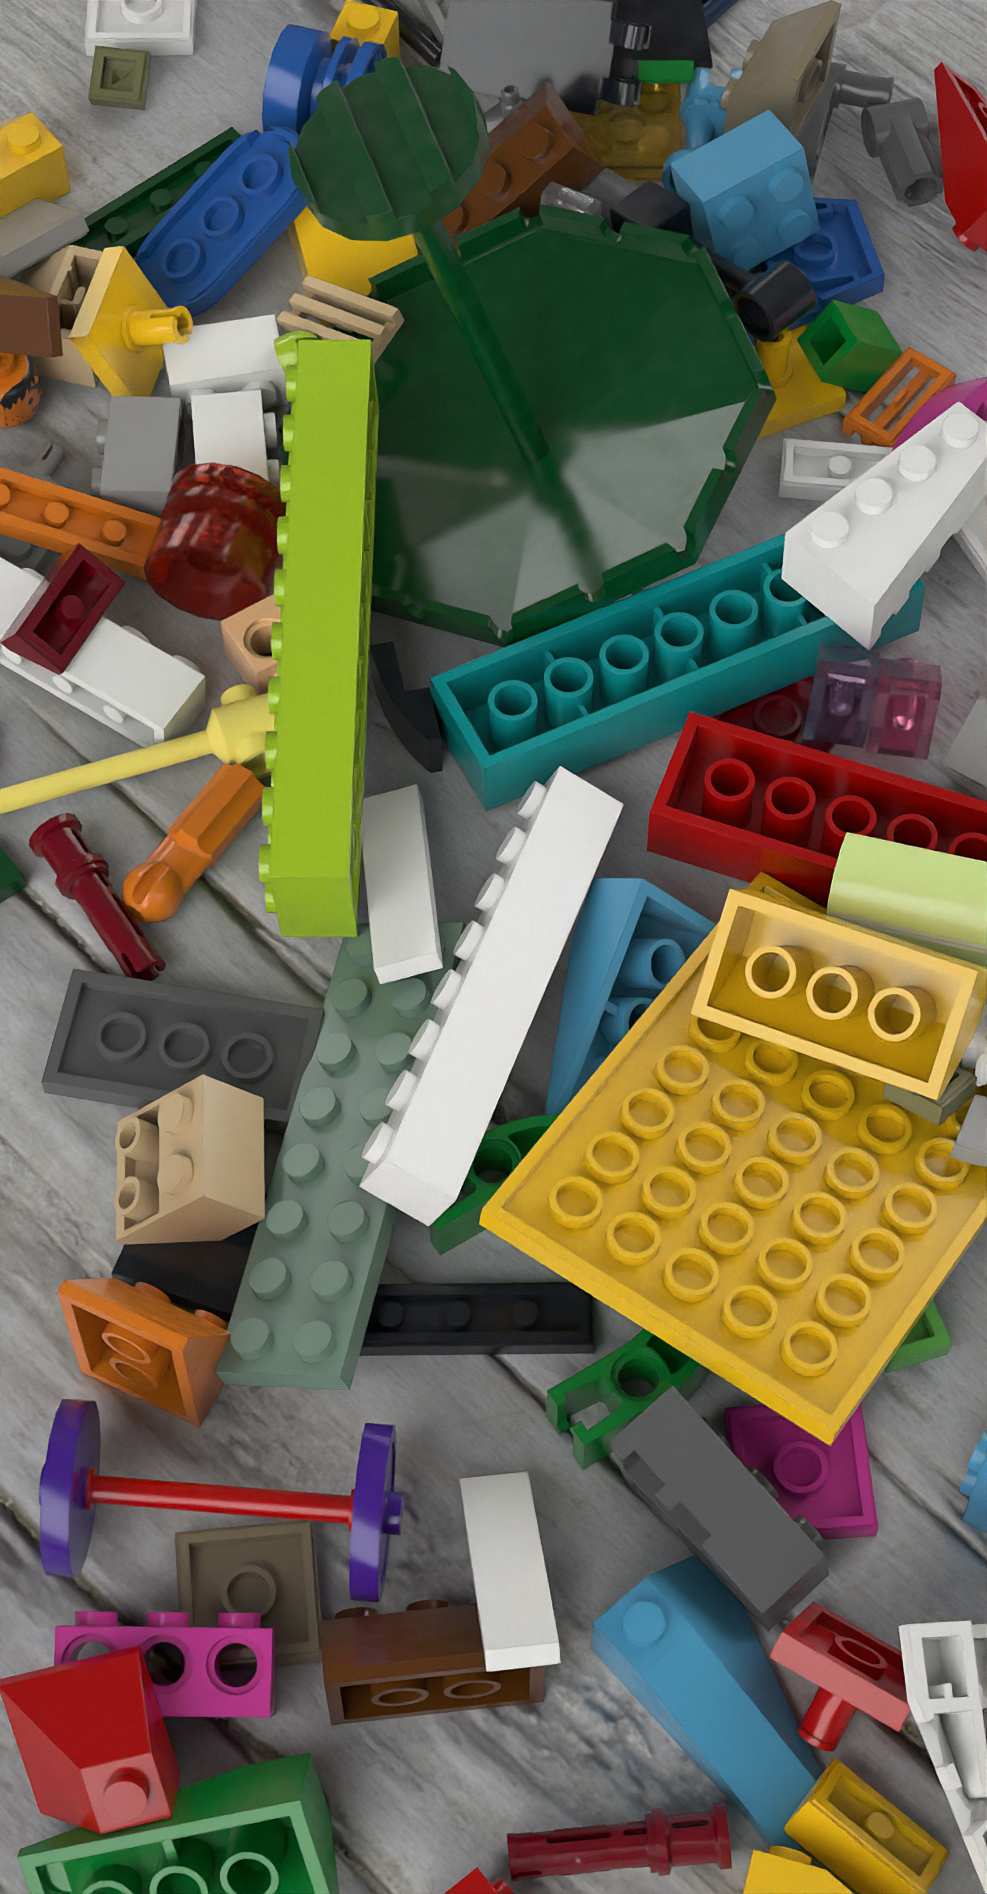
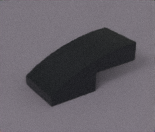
M394 641L370 645L374 688L383 713L393 732L407 751L430 773L442 771L441 736L430 688L405 691Z

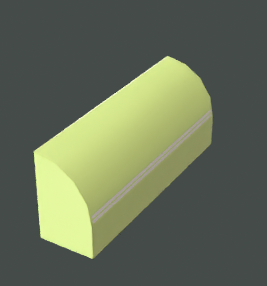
M846 832L833 874L827 915L987 968V862Z

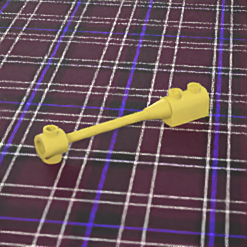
M249 684L233 686L222 694L220 699L222 706L212 708L206 730L1 788L0 815L212 753L223 763L229 765L238 763L254 773L257 779L271 775V770L266 769L265 736L266 731H274L275 715L269 713L268 693L257 695L256 689Z

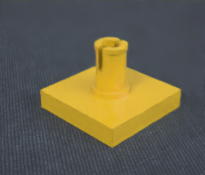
M124 246L109 247L103 250L69 339L112 396L150 397L164 362L162 345L186 344L190 339L187 334H192L193 321L189 310L185 306H175L174 308L166 306Z
M805 325L792 331H787L786 329L770 342H762L757 339L755 341L754 348L765 368L777 398L757 439L845 409L847 394L843 387L821 382L797 342V338L807 329Z

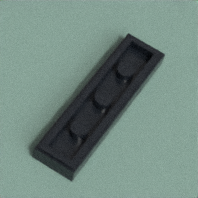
M571 1282L378 1284L359 1356L593 1354L592 1295Z

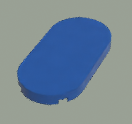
M270 126L273 131L260 133L256 129L239 137L219 156L144 239L138 249L135 262L168 308L185 306L189 310L191 317L200 315L212 308L306 207L291 178L288 154L290 142L296 149L300 137L298 133L287 127Z

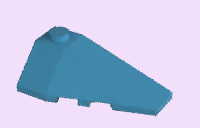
M594 878L572 935L545 1115L562 1113L717 924L643 878Z

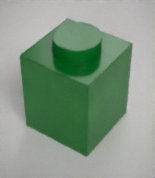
M834 299L797 338V342L821 382L861 392H867L903 353L878 311Z

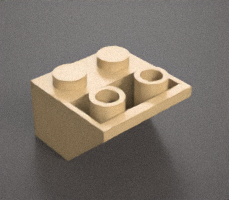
M68 245L22 272L18 282L57 296L63 356L53 358L32 356L35 360L38 376L96 388L99 381L98 376L70 341L69 335L103 253L102 251Z
M202 1074L117 1121L115 1137L117 1179L114 1199L117 1242L128 1245L221 1241L265 1219L264 1098Z

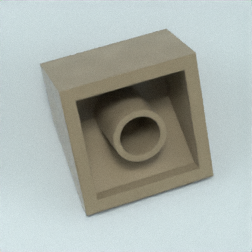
M830 0L773 20L761 41L752 40L742 63V75L739 79L730 78L721 98L720 109L726 111L723 134L770 110L795 138L798 136L827 84L841 3Z

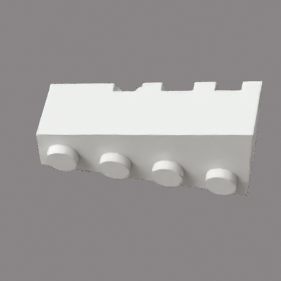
M959 401L785 533L781 579L867 650H870L881 636L883 625L892 613L896 615L909 598L910 589L924 571L928 573L940 557L941 548L952 534L958 533L987 494V423Z

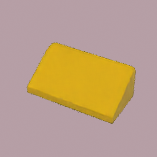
M834 1758L829 1763L784 1827L785 1832L859 1894H927L950 1853L948 1849L837 1758Z

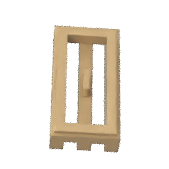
M307 275L301 283L305 289L302 295L294 293L289 300L293 308L290 313L282 310L277 317L282 330L287 333L304 330L313 333L319 340H360L305 319L309 314L333 323L339 329L350 333L354 331L373 338L372 352L374 364L405 321L396 307Z

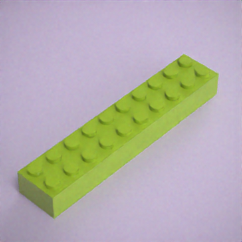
M371 339L298 340L297 365L286 366L287 401L292 402L291 414H286L283 418L284 451L289 452L288 465H281L280 494L281 501L286 502V516H279L277 522V545L279 554H283V569H275L274 575L275 605L281 607L280 622H272L271 629L272 658L278 661L277 676H269L268 682L269 713L275 715L274 731H266L265 763L266 769L271 770V787H263L262 821L264 826H268V844H260L259 880L260 883H265L266 913L277 914L281 937H358L379 406Z

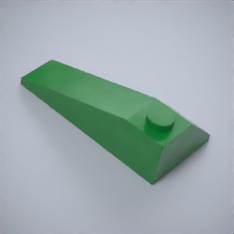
M311 1752L241 1766L177 1790L172 1818L105 1834H98L77 1827L21 1848L17 1856L30 1894H339L331 1815Z

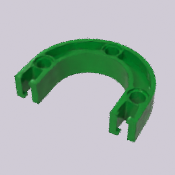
M560 1114L540 1115L514 1120L494 1127L484 1133L460 1190L464 1194L465 1199L442 1213L429 1226L430 1242L440 1256L486 1230V1228L479 1224L482 1208L506 1179L497 1183H487L478 1176L488 1170H499L509 1177ZM643 1328L632 1340L547 1390L546 1416L559 1434L570 1429L573 1434V1456L582 1470H585L613 1453L610 1442L672 1385L688 1402L701 1387L711 1370ZM631 1379H642L648 1382L654 1388V1391L643 1397H634L626 1394L620 1386L625 1381ZM598 1402L606 1404L610 1415L587 1430L582 1421L570 1427L567 1417Z

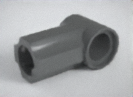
M916 97L864 108L861 114V129L866 150L870 157L880 158L896 199L906 202L909 207L928 203L931 197L942 191L943 174L929 143V122L922 100Z

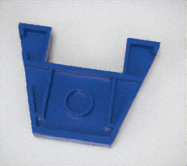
M814 197L820 230L760 263L764 273L778 261H789L804 272L814 288L816 296L814 308L788 327L787 331H792L813 322L833 299L853 305L883 292L885 274L856 200ZM747 332L753 346H755L756 339Z

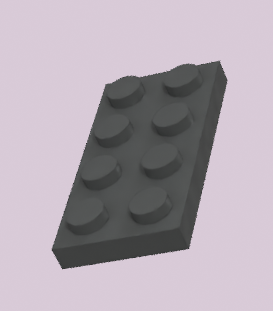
M73 968L41 1081L44 1093L141 1109L203 1074L264 1098V1130L286 1133L302 1075L314 1054L324 1009Z

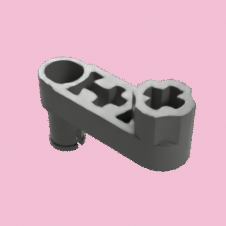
M831 62L827 84L796 137L798 142L804 147L811 185L814 182L833 108L838 109L839 104L866 108L890 103L894 77L886 78L848 71L847 64Z

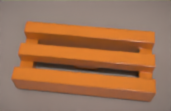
M908 347L845 416L842 432L851 437L855 432L862 435L861 443L864 445L873 446L876 443L881 447L893 448L900 434L921 406L941 390L955 384L956 373L915 349ZM914 366L920 369L873 423L867 420ZM934 377L936 380L929 386V388L912 405V407L904 414V416L896 423V425L889 432L886 431Z

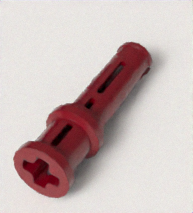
M71 813L59 814L41 824L31 835L29 847L37 857L46 859L57 876L55 886L59 892L68 899L76 900L78 905L81 906L88 920L108 950L113 954L126 977L148 981L155 980L159 976L157 971H164L166 963L159 956L155 948L152 947L143 930L129 909L126 908L123 900L120 899L113 889L112 884L108 880L109 864L102 854L92 852L80 834L82 832V824L76 815Z
M713 1803L710 1811L666 1815L663 1808L651 1809V1813L644 1814L645 1820L622 1824L563 1828L533 1833H507L511 1882L535 1879L537 1877L575 1875L624 1868L650 1867L651 1873H658V1876L670 1875L672 1867L716 1863L720 1870L732 1869L725 1803Z

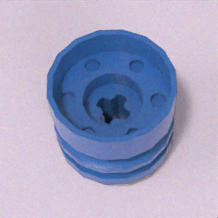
M288 24L280 33L267 70L262 102L263 132L273 131L270 126H283L300 135L305 123L319 107L316 100L318 93L335 80L338 81L342 88L359 76L375 72L376 69L373 62L387 58L384 44L365 41L360 47L357 38L343 37L333 52L332 40L328 32Z

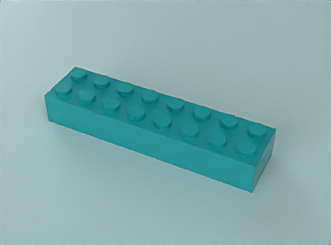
M784 533L431 677V697L440 735L487 812L524 796L534 781L544 785L560 766L575 775L683 730L689 712L713 717L919 631L925 592L924 583L920 578L910 589L908 600L896 615L892 613L881 628V636L872 648L867 650L781 579L785 542Z

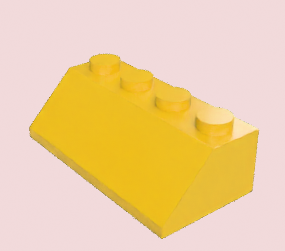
M730 889L691 1014L917 1094L940 1100L976 1033L987 999V968L755 890Z

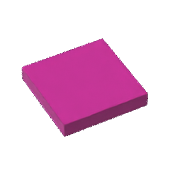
M861 1403L831 1446L766 1405L724 1408L725 1434L727 1441L731 1445L730 1450L746 1468L752 1465L771 1483L779 1494L776 1502L792 1519L797 1515L803 1516L820 1533L824 1540L877 1535L878 1522Z

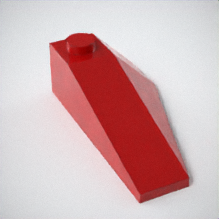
M941 62L934 69L945 203L956 222L952 227L956 237L973 252L979 247L987 252V102L976 87Z

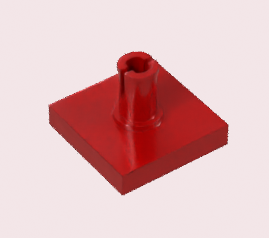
M814 1601L781 1632L769 1657L819 1686L797 1730L798 1734L811 1745L828 1752L835 1751L857 1708L898 1732L911 1717L912 1711L907 1701L902 1651Z

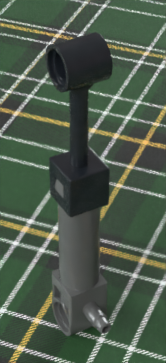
M504 86L501 90V102L483 113L488 133L523 103L516 86ZM605 168L563 205L572 211L604 217L607 226L621 234L620 229L623 223L629 222L690 235L692 243L696 248L700 250L705 246L693 238L689 203L651 180L638 187ZM705 246L722 283L737 292L733 297L734 310L746 331L755 339L762 342H770L814 308L816 303L814 288L808 277L795 264L786 260L778 261L764 273L753 275Z

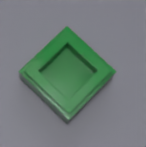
M632 60L633 80L642 81L643 83H690V81H693L694 61Z

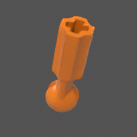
M224 763L168 829V835L147 860L128 872L122 886L121 898L135 919L152 924L164 922L175 915L187 891L208 866H213L262 808V791L265 786L259 782L252 771L238 763L234 765Z

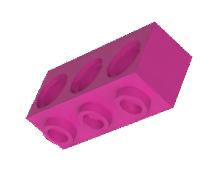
M75 1611L74 1625L55 1626L54 1666L77 1661L81 1649L92 1641L105 1645L110 1652L140 1645L162 1716L271 1718L276 1715L277 1628L261 1627V1613H218V1627H189L190 1612H146V1626H118V1612ZM162 1642L176 1645L185 1658V1669L181 1678L171 1685L162 1684L155 1680L148 1667L151 1651ZM233 1643H241L248 1646L257 1658L256 1674L246 1685L231 1684L223 1677L220 1671V1656L225 1648Z

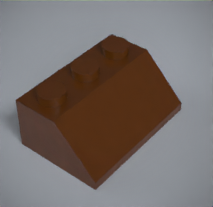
M544 83L488 133L490 150L481 179L459 207L441 220L457 251L458 246L454 239L455 237L518 207L521 208L523 215L528 218L540 216V204L560 208L606 168L550 83Z
M429 1599L409 1604L406 1607V1612L378 1614L374 1608L355 1607L339 1611L335 1614V1619L320 1621L323 1678L331 1725L544 1702L545 1665L491 1672L486 1671L477 1603L448 1607L446 1601Z

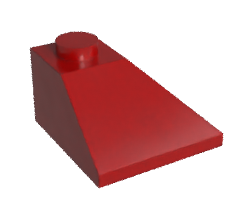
M140 1645L0 1679V1694L41 1814L98 1834L114 1832L173 1817L181 1772Z

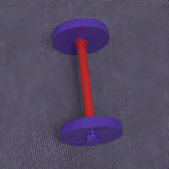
M81 1399L61 1400L55 1413L48 1442L46 1461L42 1468L39 1484V1504L41 1506L40 1550L41 1562L46 1575L64 1577L80 1575L86 1561L92 1536L96 1504L348 1524V1531H351L349 1561L350 1599L367 1602H380L382 1600L391 1535L400 1536L403 1518L404 1493L395 1492L396 1425L365 1423L359 1451L355 1489L351 1490V1495H337L99 1475L101 1432L99 1410L96 1401Z

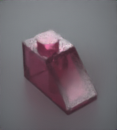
M879 658L873 689L867 753L927 760L942 690L940 665L921 663L911 658L896 660Z

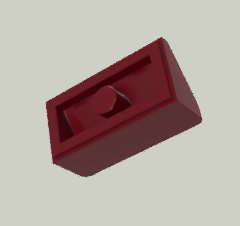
M78 543L62 553L3 635L0 643L9 651L61 675L126 582L83 545Z

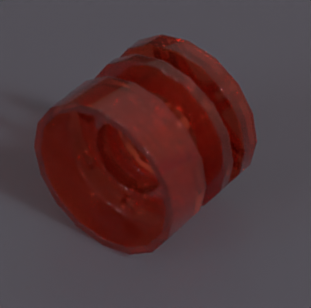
M213 462L190 465L177 472L170 485L167 501L160 515L161 523L153 536L143 566L147 583L159 597L175 608L199 618L222 621L267 598L275 575V562L280 555L277 545L278 517L286 516V502L281 501L279 489L260 475L233 465Z

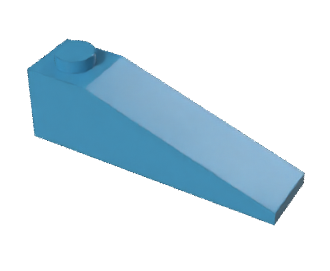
M696 1555L645 1577L593 1622L591 1650L770 1846H782L800 1851L803 1847L785 1832L784 1827L822 1772L807 1741L797 1732L799 1723L743 1605Z

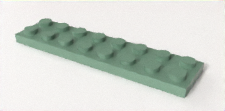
M438 922L443 968L385 984H380L374 970L370 923H358V937H343L322 1008L324 1009V1015L314 1054L302 1075L265 1200V1219L259 1221L227 1331L232 1332L230 1341L217 1362L215 1369L216 1374L225 1385L350 1390L399 1210L359 1187L370 1163L362 1158V1152L376 1127L381 1122L388 1123L393 1112L392 1108L385 1105L388 1094L400 1074L404 1070L411 1071L416 1057L408 1053L410 1045L423 1023L427 1019L434 1020L439 1007L431 1003L433 994L445 974L450 969L456 971L461 958L453 954V950L467 927L464 922Z

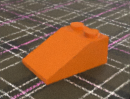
M116 1278L64 1280L57 1294L81 1372L200 1428L224 1386V1382L216 1374L215 1369L217 1362L230 1341L232 1332L227 1331L228 1324L210 1312L196 1310L194 1314H191L172 1305L170 1298L166 1294L147 1283L137 1282L133 1287Z

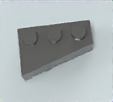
M673 1385L610 1442L626 1484L768 1632L829 1575L826 1558L822 1553L828 1545L820 1533L803 1516L797 1515L792 1519L776 1502L779 1494L771 1483L752 1465L746 1468L730 1450L731 1445L723 1434L707 1418H701Z

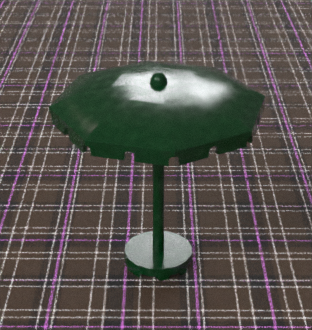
M388 57L373 62L376 69L375 72L359 76L342 88L337 80L323 88L316 96L319 107L303 126L296 149L291 142L288 148L291 178L305 205L322 227L350 240L390 241L413 234L422 252L409 260L368 278L372 290L366 297L398 308L405 320L374 364L379 406L371 611L505 648L586 615L696 564L777 398L765 368L739 316L736 315L730 297L705 246L700 250L696 248L692 243L690 235L629 222L623 223L620 229L621 234L607 226L604 217L540 204V216L533 218L525 217L521 208L518 207L455 237L454 239L458 246L456 251L441 219L457 209L481 179L490 150L485 116L474 91L455 69L448 67L450 75L431 66H403L400 57ZM335 326L333 327V330L360 340L371 339V343L374 340L354 331L350 333ZM291 406L286 414H291ZM282 421V423L280 424V426H279V428H278V430L280 431L282 437H283V421ZM284 445L276 447L282 464L288 465L289 452L284 451Z

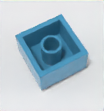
M770 110L761 113L670 164L677 195L690 205L693 238L746 271L820 230L804 147Z

